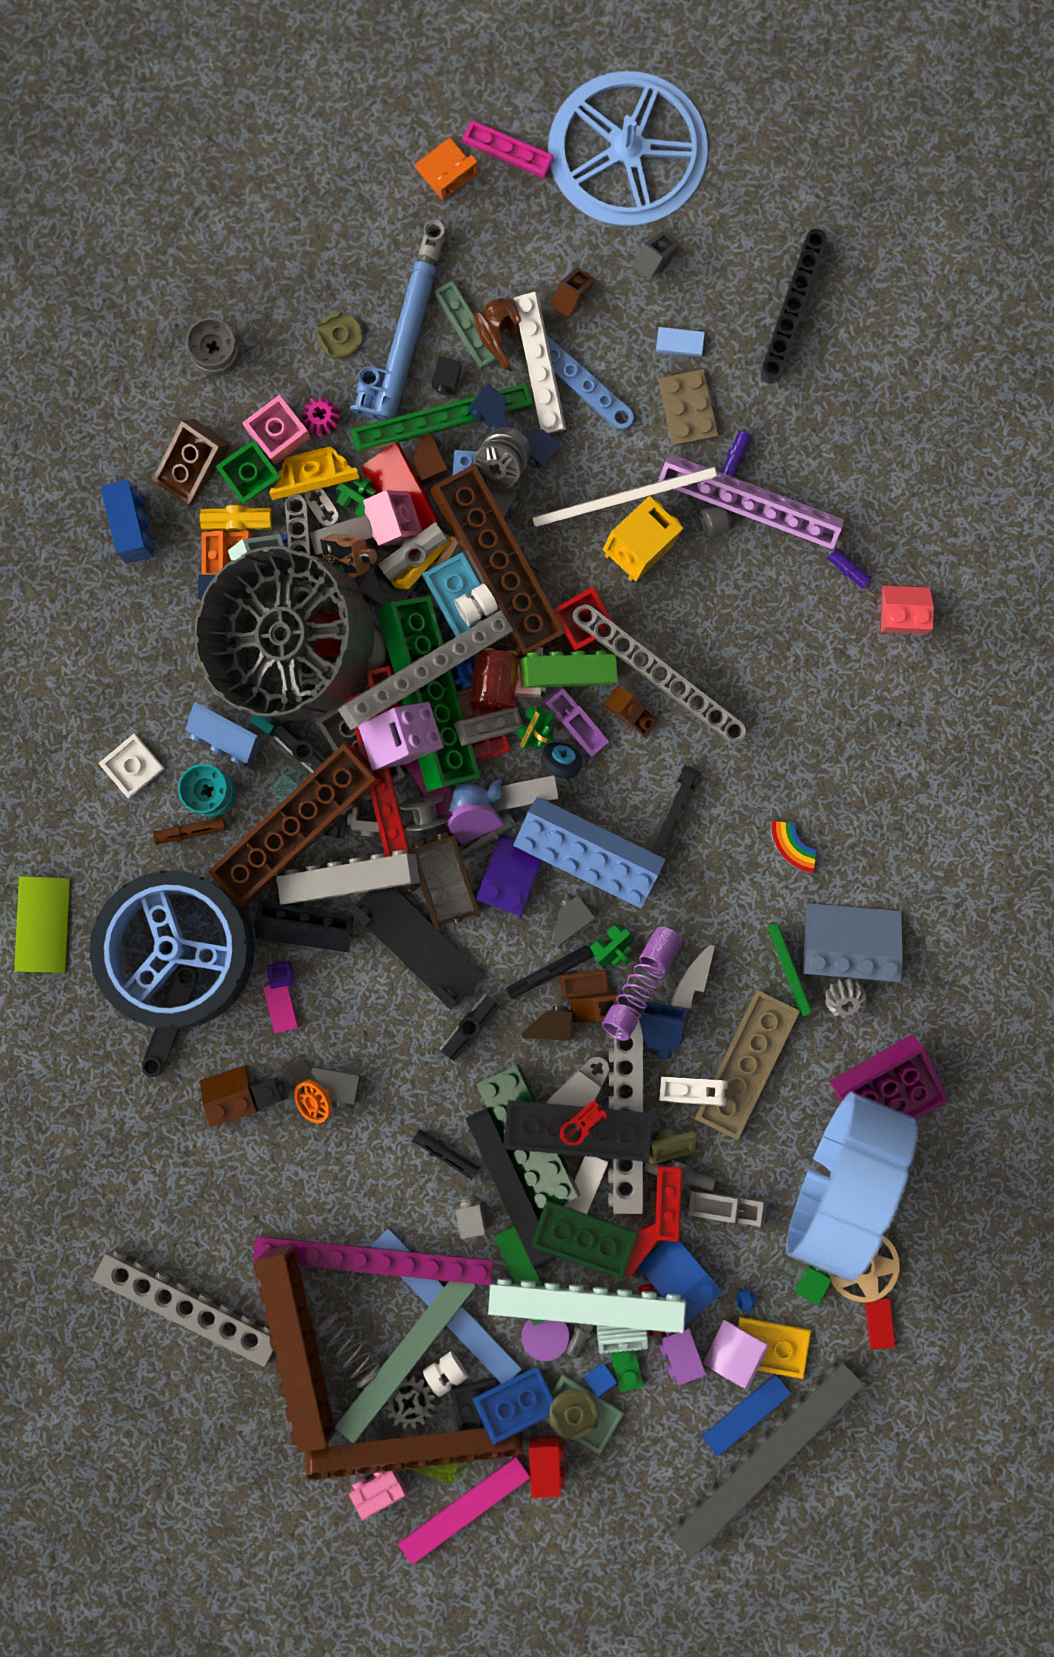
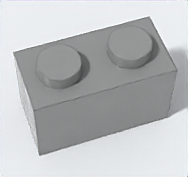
M475 1197L462 1199L455 1209L460 1238L485 1235L486 1225L481 1200L475 1201Z

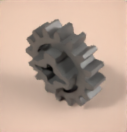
M413 1374L411 1379H408L406 1376L387 1400L388 1403L384 1404L383 1409H390L387 1418L389 1419L393 1416L396 1418L394 1425L403 1422V1429H406L408 1423H411L413 1429H415L418 1421L422 1425L425 1424L424 1416L431 1418L432 1412L429 1409L435 1408L436 1403L430 1400L434 1399L436 1395L435 1393H429L431 1387L429 1384L426 1386L423 1384L424 1377L417 1381L416 1374ZM403 1386H413L412 1389L408 1390L401 1388ZM421 1391L425 1396V1404L420 1401L419 1394ZM415 1393L413 1404L411 1403L404 1410L406 1399H409ZM393 1398L399 1403L398 1411L394 1406ZM410 1413H416V1414H417L416 1416H413V1417H407V1416H406L407 1414H410Z

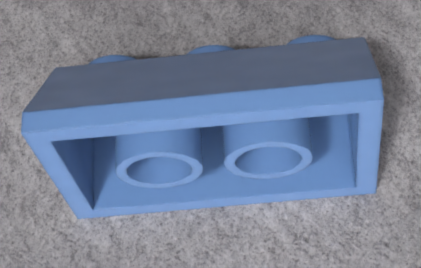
M197 702L193 704L185 729L191 733L189 738L201 745L203 741L211 744L210 750L221 756L224 752L231 755L230 760L243 767L244 763L251 766L264 741L257 735Z

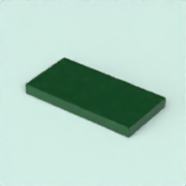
M546 1200L531 1247L623 1279L638 1231Z

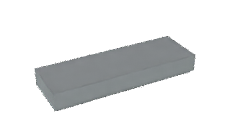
M516 706L458 721L454 726L461 746L517 732L523 723Z

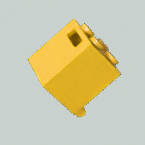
M648 496L611 531L603 548V551L606 553L605 557L607 559L612 558L629 575L628 579L630 581H637L674 546L683 527L677 518L670 516L664 510L659 501L653 500Z

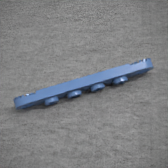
M547 335L555 376L615 429H628L633 422L632 411ZM625 413L628 416V421L624 424L618 423L615 420L616 414Z

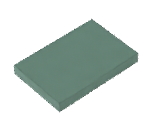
M562 1373L551 1395L555 1399L563 1391L577 1389L588 1394L593 1399L597 1408V1419H595L593 1424L594 1427L585 1437L576 1441L600 1455L625 1412L602 1397L598 1398L594 1392ZM549 1417L544 1419V1421L550 1424Z

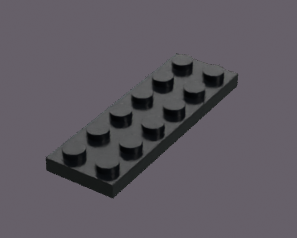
M508 1100L503 1149L649 1162L653 1113L600 1108L607 1114L606 1119L601 1117L602 1120L588 1131L589 1134L581 1143L570 1146L562 1142L559 1134L560 1128L584 1108L583 1106ZM568 1125L564 1130V1136L576 1125ZM580 1129L567 1141L571 1143L578 1141L581 1136Z

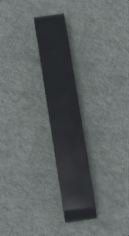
M812 229L806 235L761 368V379L768 384L776 383L783 372L827 241L826 234L821 229ZM816 240L820 245L813 246L810 241ZM809 261L813 266L806 267L802 262ZM802 282L806 288H798L795 283ZM794 303L799 309L792 310L788 307V304ZM781 325H789L792 330L784 331ZM781 346L784 352L778 353L773 347ZM773 367L777 370V373L770 374L766 368Z
M488 1108L466 1117L470 1131L534 1270L557 1260L555 1255L531 1247L539 1219L530 1204V1199L520 1182L519 1175L510 1160L511 1158L507 1150L503 1149L504 1143L500 1138Z

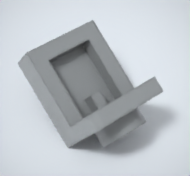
M353 806V810L348 812L347 825H351V830L361 832L363 837H375V833L380 834L377 822L358 821L360 808Z

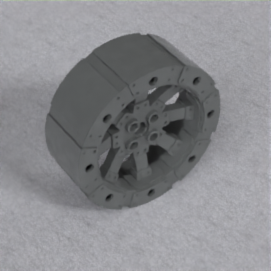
M279 546L262 547L242 554L240 558L226 564L212 579L205 590L200 602L199 613L196 615L195 648L199 665L206 674V680L213 690L227 703L241 711L251 712L250 714L300 721L317 718L327 714L326 711L332 708L336 709L357 689L368 669L366 666L368 659L372 657L374 645L373 619L369 604L364 601L362 596L364 595L353 578L338 566L292 548ZM298 579L310 580L316 583L309 596L301 604L296 605V602H294V586H297ZM276 584V602L274 608H268L262 601L261 595L269 587ZM246 592L252 595L249 599L246 597ZM333 600L338 605L341 620L326 624L312 623L316 616L315 613L326 602L329 603ZM251 612L257 618L258 623L254 632L244 633V624ZM285 630H286V631H287V636H286V638L283 640L282 635H283V632H285ZM321 639L342 640L341 655L338 656L334 664L317 653L318 650L313 643L320 642ZM233 641L236 642V648L230 647ZM257 647L260 650V657L251 670L247 666L244 651H247L248 648ZM300 662L311 667L322 679L315 686V689L304 692L303 686H300L298 674ZM277 666L282 676V695L274 694L273 691L265 687L268 675L273 667L276 668Z

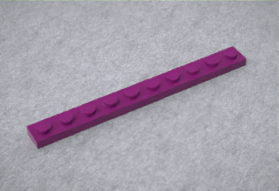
M255 1237L253 1261L268 1248L295 1243L300 1266L480 1285L492 1284L494 1260L275 1237Z

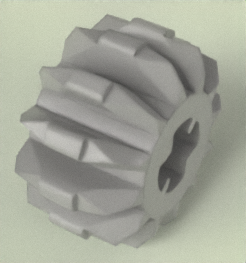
M849 978L843 982L838 980L837 984H830V989L826 990L825 1002L827 1008H829V1011L834 1016L841 1015L843 1019L847 1015L853 1017L855 1012L861 1013V1008L866 1006L865 989L857 980L851 981Z

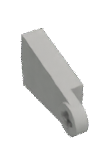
M599 1056L592 1057L545 1103L585 1107L589 1102L595 1101L609 1073L608 1062ZM599 1062L602 1063L603 1073L592 1074L593 1068L591 1065L593 1063L596 1065Z

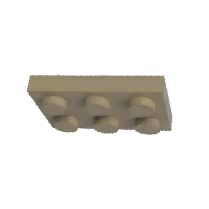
M704 369L658 378L672 447L718 438Z

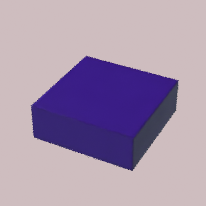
M290 960L267 965L271 989L294 984Z

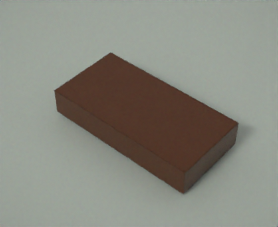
M606 969L559 975L562 999L610 993Z

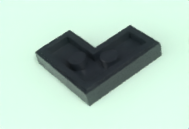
M496 1377L451 1387L450 1393L459 1431L483 1428L482 1420L472 1399L499 1386Z

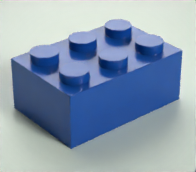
M128 479L100 486L116 554L126 564L152 558V550H155L152 536L148 535L146 529L150 527L147 514H144L141 508L145 503L142 493L138 492L137 486H133Z

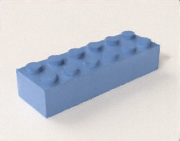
M538 796L529 809L513 845L639 908H642L665 862L664 858Z

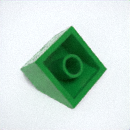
M254 440L215 466L243 505L281 479Z

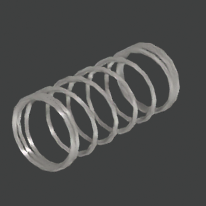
M336 1311L317 1326L314 1332L318 1334V1337H322L335 1327L344 1324L339 1332L329 1341L326 1348L352 1334L344 1346L335 1354L334 1358L361 1344L342 1366V1368H346L359 1358L368 1355L362 1365L350 1377V1379H353L366 1369L377 1365L356 1383L357 1388H360L376 1376L381 1367L379 1363H373L359 1371L371 1356V1353L367 1352L352 1360L363 1346V1342L355 1343L342 1351L355 1334V1332H349L335 1340L345 1328V1321L325 1331L340 1315Z

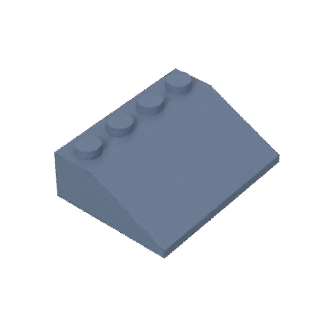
M807 903L801 974L901 982V911Z

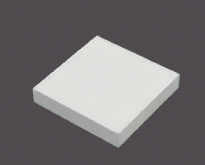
M135 733L99 762V765L128 799H131L165 770L163 765Z

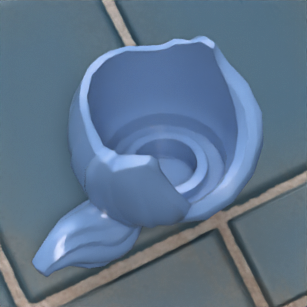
M500 779L493 781L488 791L478 784H459L454 790L453 800L448 811L452 814L456 808L467 803H473V805H483L485 803L490 805L497 802L502 795L500 787L502 781Z

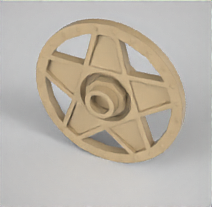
M884 1235L882 1241L889 1248L893 1259L878 1255V1247L866 1269L861 1275H858L855 1281L850 1282L828 1273L829 1278L832 1279L831 1283L844 1297L857 1302H872L885 1296L895 1285L899 1275V1257L893 1244ZM892 1274L888 1285L878 1292V1277ZM858 1283L866 1297L852 1295L842 1288Z

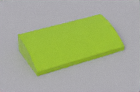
M19 877L14 971L66 973L70 879Z

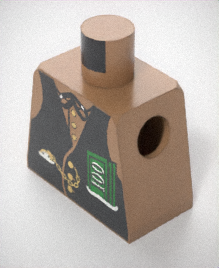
M331 534L320 539L323 559L341 568L351 578L370 571V563H375L377 560L376 551L374 549H367L363 537Z

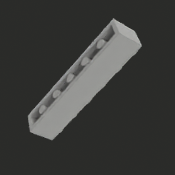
M407 850L394 851L393 856L385 857V854L371 855V860L364 861L363 858L349 859V864L342 865L341 861L327 863L328 868L322 869L320 865L308 866L305 872H299V869L286 870L285 875L277 876L280 905H291L420 883L416 854H407Z

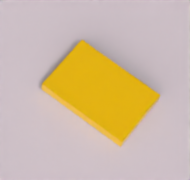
M739 1316L738 1327L754 1335L769 1345L757 1371L804 1379L811 1335L810 1329Z

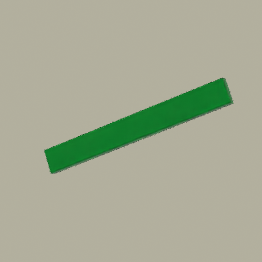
M526 383L497 390L507 398L504 409L505 414L533 406ZM476 396L353 428L350 430L357 454L478 422L470 415L471 411L467 409Z

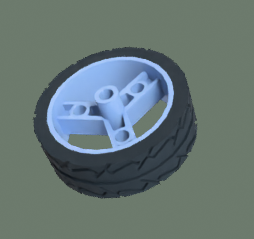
M158 871L142 875L128 882L107 900L99 913L100 915L96 918L90 939V962L93 977L100 991L110 1004L133 1021L151 1027L166 1029H186L203 1025L223 1014L234 1004L248 982L254 960V941L250 924L241 907H238L224 890L203 877L184 871ZM190 895L205 901L216 912L223 924L227 937V947L184 940L169 896ZM144 908L155 940L154 951L127 982L120 961L122 937L134 915ZM161 911H165V920L161 923H158V913ZM170 926L174 938L163 936L161 930ZM190 947L197 948L195 960H189L191 956ZM211 950L213 958L210 962L205 963L203 955L206 951ZM159 959L170 962L161 971L154 968ZM179 964L222 971L219 979L206 994L185 1006L160 1008L148 1003L149 999ZM152 972L154 980L151 984L147 985L145 976L147 973Z

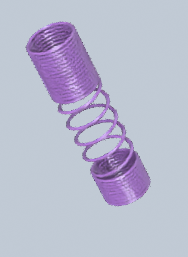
M666 927L656 928L639 958L640 964L634 966L635 974L628 977L629 984L622 987L623 994L617 996L616 1001L618 1004L611 1007L602 1022V1027L608 1034L620 1040L630 1039L639 1021L638 1019L641 1018V1014L629 1006L620 1004L618 1000L621 996H625L635 1006L643 1009L647 1008L644 1001L633 995L625 994L624 989L626 986H631L639 995L649 999L653 998L651 992L647 989L631 984L630 978L636 976L648 987L658 988V984L653 979L637 974L636 968L642 966L650 975L660 979L664 978L663 974L667 973L683 944V940L678 933ZM650 971H652V972H654V973H657V974H661L662 976H657V975L651 973ZM639 976L652 981L656 986L647 984ZM633 986L646 991L650 994V996H646L640 993ZM628 997H632L640 1001L645 1005V1007L636 1004ZM630 1010H632V1011H634L635 1013H637V1014L639 1015V1017L636 1016V1015H635L633 1012H631Z

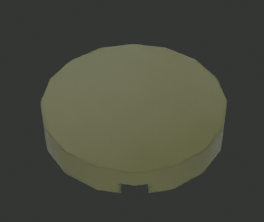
M343 312L332 313L326 316L319 324L317 332L319 346L325 354L333 358L343 359L352 356L362 344L363 332L360 323L350 314H343Z
M570 1389L563 1391L554 1399L550 1406V1424L561 1437L569 1440L583 1438L594 1427L593 1424L595 1419H597L596 1404L588 1394L581 1390Z

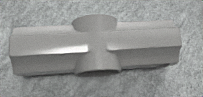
M435 522L416 537L404 540L401 548L378 565L386 577L393 581L410 567L421 565L425 561L426 556L445 543L448 538ZM412 549H418L416 554L408 555Z

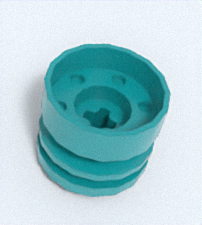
M198 764L191 766L183 773L179 780L178 794L180 801L186 808L202 816H221L230 810L235 802L237 791L234 781L227 773L212 765ZM209 787L212 788V789H214V790L211 792V794H212L211 797L208 796V795H206V794L209 792V790H208Z

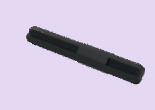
M585 945L506 988L507 993L511 999H515L593 957L590 947Z

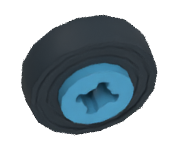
M552 742L544 747L540 762L545 771L552 776L570 779L580 772L583 759L578 750L571 745L563 742Z

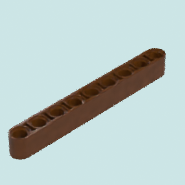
M486 1428L328 1446L324 1449L305 1452L306 1478L309 1480H321L514 1457L523 1453L521 1431L493 1445Z

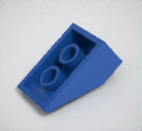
M663 1241L638 1266L663 1297H666V1294H679L681 1299H686V1325L723 1292L680 1241Z

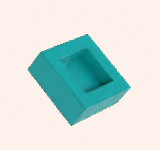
M253 715L249 721L269 736L276 729L272 725L274 721L269 717Z

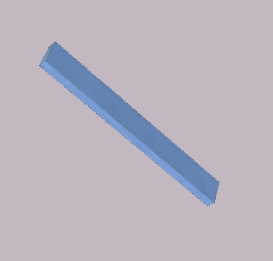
M389 1228L371 1245L373 1248L410 1251ZM400 1276L428 1306L432 1304L444 1288L439 1280ZM461 1305L447 1323V1327L501 1384L511 1380L522 1368Z

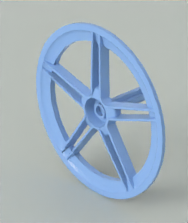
M622 71L605 74L588 81L565 100L552 123L549 134L548 153L554 155L551 171L557 185L576 208L588 216L605 223L634 226L662 219L676 211L690 198L700 183L705 170L708 143L704 123L699 112L681 90L668 81L651 74ZM627 86L644 88L631 117L628 115L624 117L623 130L586 103L591 97L608 89ZM648 91H653L641 124L638 126L636 122L637 115ZM657 94L670 101L681 113L688 126L691 143L644 139L641 134ZM579 108L585 109L612 131L607 133ZM576 113L609 141L611 147L570 172L566 162L564 143L567 128ZM651 146L689 149L692 152L651 150ZM642 156L691 158L687 171L679 184L663 198L650 203L640 158ZM605 157L609 158V161H607L606 163L600 165L599 167L593 169L592 171L586 173L578 179H574V177H576L583 171L587 170L597 162L601 161ZM618 162L624 163L637 207H618L606 204L589 195L579 184ZM634 168L638 169L646 203L644 206H641L631 169Z

